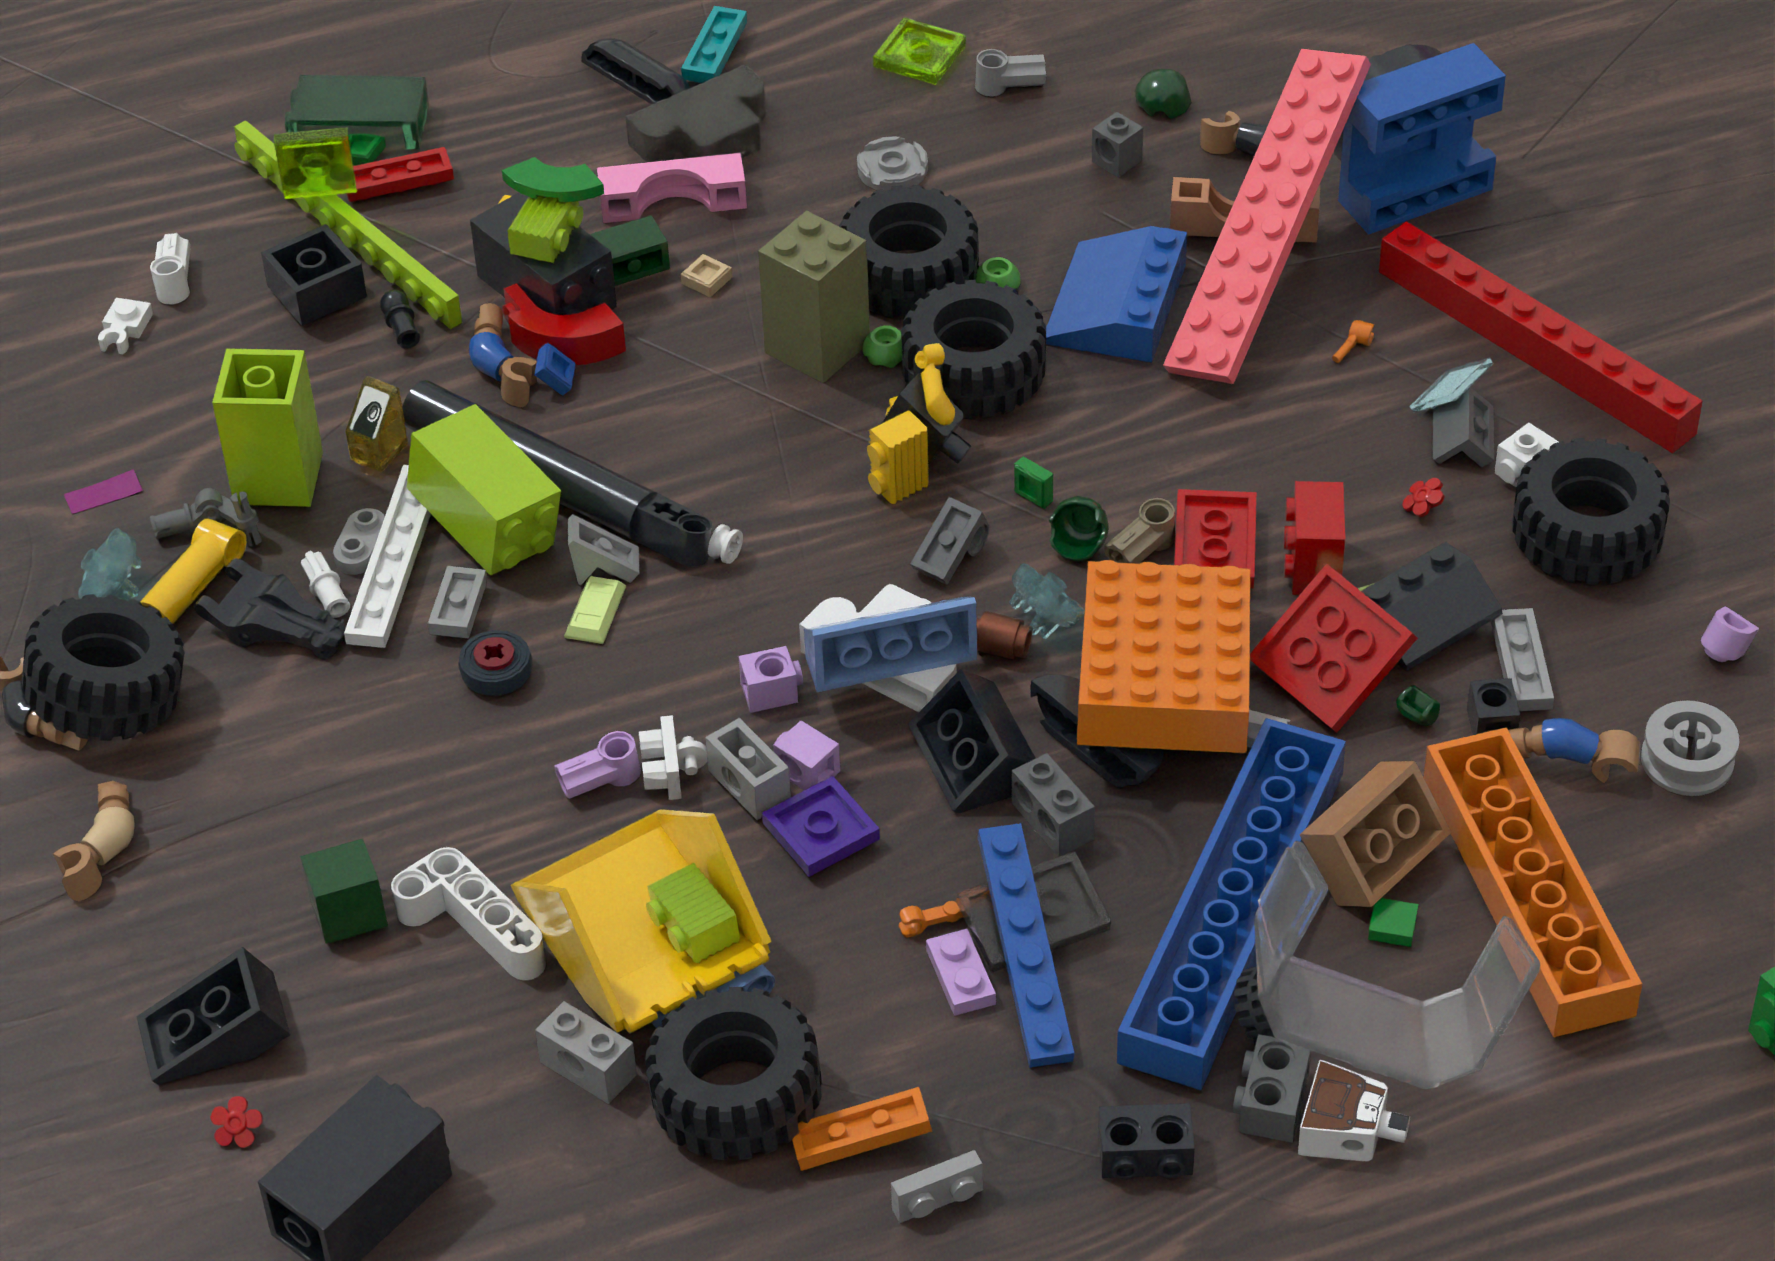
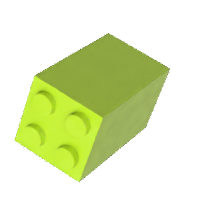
M226 349L212 404L231 494L237 493L240 505L242 503L239 492H245L250 505L311 507L323 449L305 351Z
M476 404L411 433L407 489L490 576L504 569H510L520 561L536 553H543L554 545L561 490Z

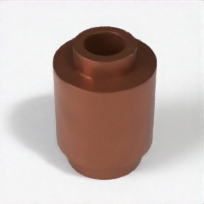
M987 611L983 613L981 618H977V651L1013 660L1017 656L1023 658L1027 656L1032 641V626L1024 625V620Z

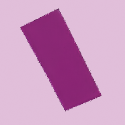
M133 469L97 484L66 493L64 497L71 513L74 514L126 498L143 490Z

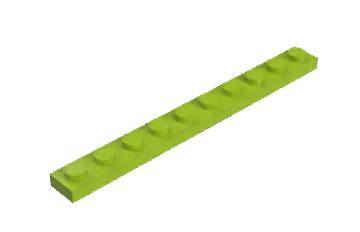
M246 120L234 126L237 140L235 142V149L243 161L251 163L257 168L263 178H269L284 195H289L298 202L304 212H310L316 217L322 226L327 224L340 237L346 247H352L357 251L368 265L375 266L383 273L388 282L395 283L405 291L411 301H417L422 305L433 319L440 320L450 330L462 323L459 295L306 169L304 170L307 173V177L302 183L291 184L287 182L283 177L285 169L290 166H302Z

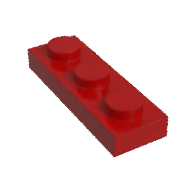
M445 147L352 166L351 176L342 180L348 201L352 202L394 192H403L422 186L436 185L441 182L454 180V175Z

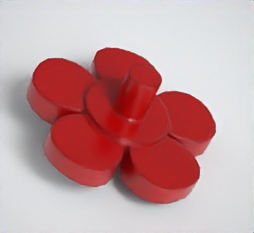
M1431 478L1426 483L1423 481L1415 482L1409 489L1411 494L1403 500V508L1407 512L1413 511L1416 517L1426 516L1431 508L1441 505L1444 501L1445 496L1440 491L1443 487L1442 482L1438 478Z
M234 1096L229 1099L228 1109L222 1106L213 1109L210 1116L211 1122L218 1126L224 1125L218 1128L214 1134L216 1142L221 1146H229L234 1141V1138L236 1144L241 1148L249 1147L254 1143L255 1135L248 1128L260 1127L263 1123V1117L257 1109H251L246 1112L248 1108L246 1098Z

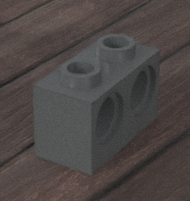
M1048 753L1012 770V804L1058 857L1094 840L1095 806Z
M1258 1034L1254 1052L1246 1050L1242 1077L1248 1078L1246 1087L1237 1086L1234 1098L1233 1113L1240 1114V1133L1293 1143L1310 1070L1312 1044Z

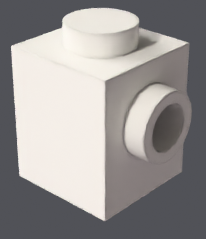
M1527 423L1498 445L1495 474L1505 482L1517 487V481L1524 465L1532 460L1535 454L1544 448L1549 451L1550 446L1559 441L1531 423Z

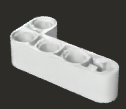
M446 847L435 850L393 878L391 889L396 916L404 925L420 926L447 911L511 976L520 980H532L544 972L546 959L540 929L457 849Z

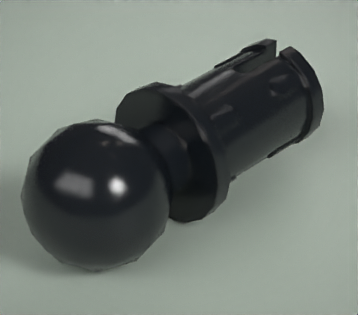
M399 290L385 292L380 300V308L385 315L386 324L393 329L397 344L404 349L416 346L420 341V334L413 321L415 317L414 311L409 306L408 297Z

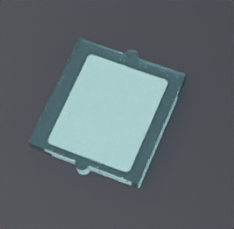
M1486 358L1473 363L1468 362L1466 365L1446 370L1410 405L1413 413L1428 408L1433 409L1439 405L1456 401L1493 365L1491 359Z

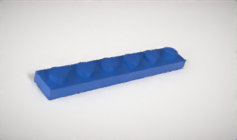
M1020 823L979 829L978 842L1029 1068L1071 1062L1074 1058V1049L1022 825Z

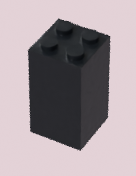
M518 192L470 219L477 276L504 298V288L517 283L537 307L552 314H577L602 303H606L611 310L617 307L611 250L580 226L571 231L566 250L564 252L560 251L557 254V258L554 259V263L510 254L507 231L528 196Z
M377 1075L373 1077L258 1181L271 1235L305 1261H361L452 1176L449 1160L450 1151L446 1144L445 1124L441 1116L430 1107L423 1108L411 1100L409 1094L400 1085L395 1083L390 1085Z

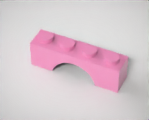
M741 153L597 168L598 178L604 184V194L600 196L603 223L640 219L643 211L648 206L659 200L671 197H686L697 200L704 204L711 212L747 208Z

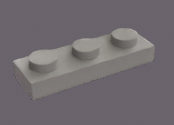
M1533 608L1502 610L1503 614L1493 619L1491 625L1503 678H1512L1519 711L1553 709L1554 696Z

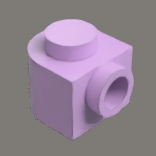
M1725 606L1716 611L1701 638V643L1705 647V653L1714 660L1720 662L1736 660L1746 653L1759 628Z

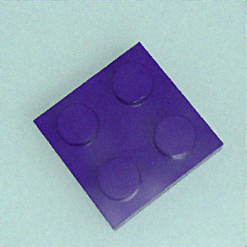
M834 776L762 812L765 827L808 877L880 840V828Z

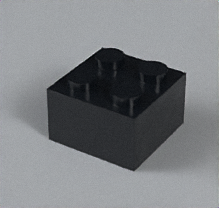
M327 224L261 252L267 286L301 326L367 297L362 263Z

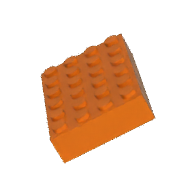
M1112 560L1088 561L1078 703L1077 745L1246 753L1249 722L1250 569L1235 566L1200 567L1194 564L1178 566L1158 565L1153 562L1135 564L1117 563Z

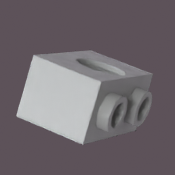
M740 718L705 737L708 771L756 820L762 818V812L791 798L789 767Z
M565 1001L535 1029L540 1063L607 1104L637 1075L633 1042Z

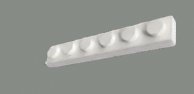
M403 465L349 617L344 632L346 644L385 648L431 515L407 489L409 465Z

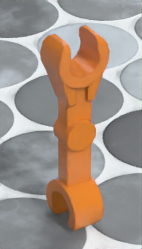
M985 886L968 897L967 900L958 902L948 901L942 906L921 910L917 906H908L901 909L899 913L901 918L899 928L902 935L906 938L921 934L927 926L946 921L956 922L959 918L970 915L971 917L994 918L993 904L988 902V900H992L989 886Z

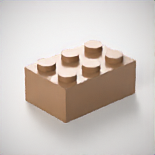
M1389 761L1378 763L1309 825L1300 836L1337 906L1372 907L1452 832L1416 762Z

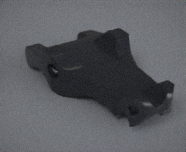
M237 558L231 560L225 568L226 575L237 583L221 603L218 604L208 596H202L194 605V609L200 617L225 632L232 643L244 648L257 641H284L311 649L318 658L326 660L335 654L340 642L345 641L344 619L341 621L335 620L328 610H321L319 607L304 601L284 574L276 576L263 573Z

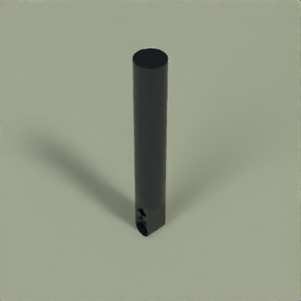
M423 380L417 383L407 394L401 410V420L405 427L417 431L476 403L431 381ZM476 404L561 490L559 504L682 565L700 566L708 561V547L712 532V522L710 519Z

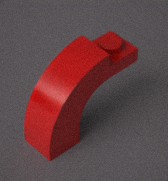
M517 283L504 288L505 305L502 306V311L510 326L511 342L524 354L537 359L539 349L549 343L575 362L576 365H585L609 359L626 351L624 324L606 303L577 314L557 315L537 307Z

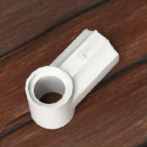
M178 233L165 234L164 238L157 242L155 260L150 265L157 299L164 304L180 303L190 293L187 283L190 244L187 239H183Z

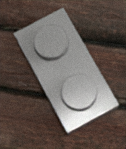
M447 566L428 621L429 634L469 638L488 581L486 570Z
M970 1151L891 1182L892 1210L899 1223L912 1218L927 1216L934 1209L954 1201H965L975 1193L982 1191L983 1163L976 1151Z

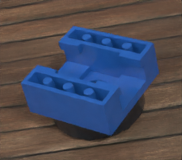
M1474 43L1443 54L1430 46L1407 44L1387 51L1382 55L1371 57L1369 59L1371 66L1333 152L1341 161L1338 201L1369 235L1493 190L1496 155L1489 148L1483 149L1472 137L1474 120L1502 111L1506 75Z

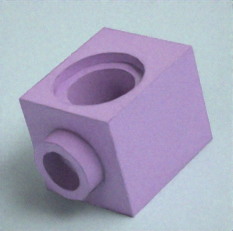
M786 646L738 656L740 682L750 713L798 703L797 686L803 684L802 671L798 660L791 661Z
M799 721L789 731L783 732L777 738L775 744H773L774 753L789 767L790 782L803 790L831 776L835 777L840 772L839 744L803 721Z

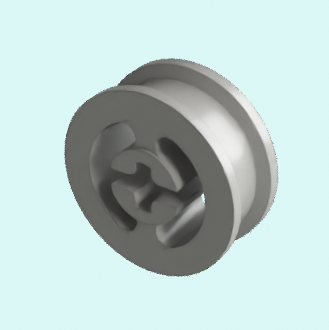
M1688 700L1666 704L1657 709L1647 722L1645 740L1641 750L1642 766L1653 782L1670 792L1686 796L1712 793L1723 787L1733 773L1735 757L1739 748L1738 730L1733 721L1724 712L1712 705ZM1687 736L1694 737L1691 754L1693 760L1686 759L1688 750Z

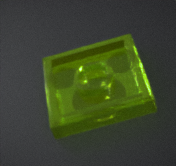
M904 17L873 56V67L936 85L966 46V35Z
M347 127L274 134V146L284 199L357 192Z

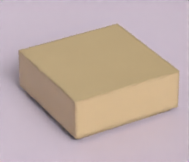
M702 254L680 276L681 284L711 297L733 277L732 267Z

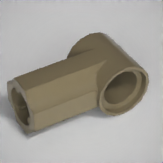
M1153 498L1143 502L1139 509V517L1105 545V555L1109 560L1117 563L1139 564L1154 550H1165L1172 546L1175 542V509L1173 505L1163 498Z

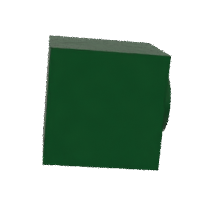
M363 838L300 856L310 902L325 944L388 926L379 880Z

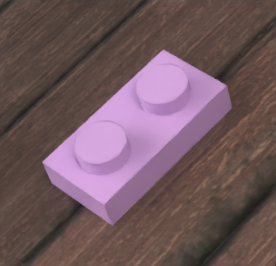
M968 929L926 940V951L954 1016L996 1005V993Z

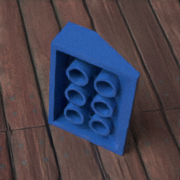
M1149 226L1078 242L1046 327V344L1152 363L1186 266L1187 232Z

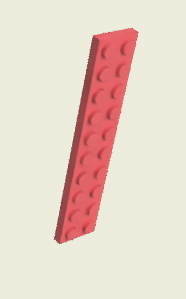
M1301 49L1163 366L1168 373L1234 384L1369 71L1371 63L1366 56Z

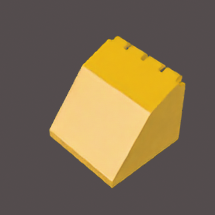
M660 809L511 884L517 901L530 920L540 929L542 938L585 1002L617 1033L624 1029L632 1033L657 1020L658 1015L656 1012L661 1011L666 1015L672 1010L680 1008L682 1002L691 997L697 999L696 991L704 995V992L714 990L735 979V971L743 975L769 961L768 954L770 950L768 943L772 941L713 813ZM692 863H695L705 878H708L709 883H712L714 889L716 888L718 894H721L726 903L734 910L740 934L738 943H732L730 947H724L723 951L717 950L715 955L710 954L707 959L702 958L699 963L694 962L685 950L680 953L675 950L668 937L667 927L664 924L659 927L656 926L646 907V903L650 902L648 885Z

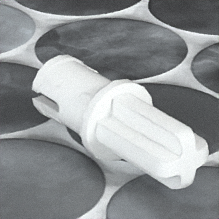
M308 551L305 553L306 557L301 560V566L310 581L309 588L311 593L319 597L324 609L328 610L333 618L345 615L350 609V603L339 586V575L331 571L321 552L313 553Z

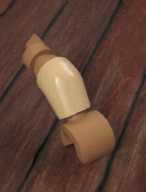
M115 781L98 784L99 811L94 818V825L80 844H71L53 853L61 872L64 874L62 879L63 886L68 896L75 901L87 899L97 892L102 882V876L97 864L105 865L128 847L131 841L135 823L134 816L129 811L127 785Z

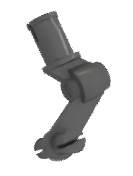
M205 488L198 493L195 503L191 506L187 502L183 503L184 508L150 516L157 540L188 530L194 533L198 524L207 518L217 522L224 518L245 533L247 546H253L250 533H252L255 545L262 541L256 525L259 520L257 513L251 509L245 492H239L242 503L240 505L237 493H234L228 499L213 488Z

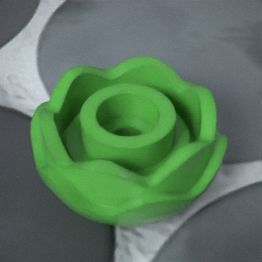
M1001 257L990 258L983 262L977 269L975 279L976 283L985 284L986 281L996 282L999 287L1004 288L1007 285L1014 289L1018 288L1021 282L1017 267L1009 260Z
M880 326L867 335L863 343V354L867 356L872 365H884L892 368L902 361L901 330L892 326Z

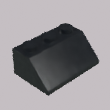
M1447 542L1433 548L1361 591L1418 638L1396 663L1406 671L1503 614L1502 607L1473 560Z
M962 668L908 723L950 807L956 813H962L1011 798L1012 770L1036 759L996 684Z

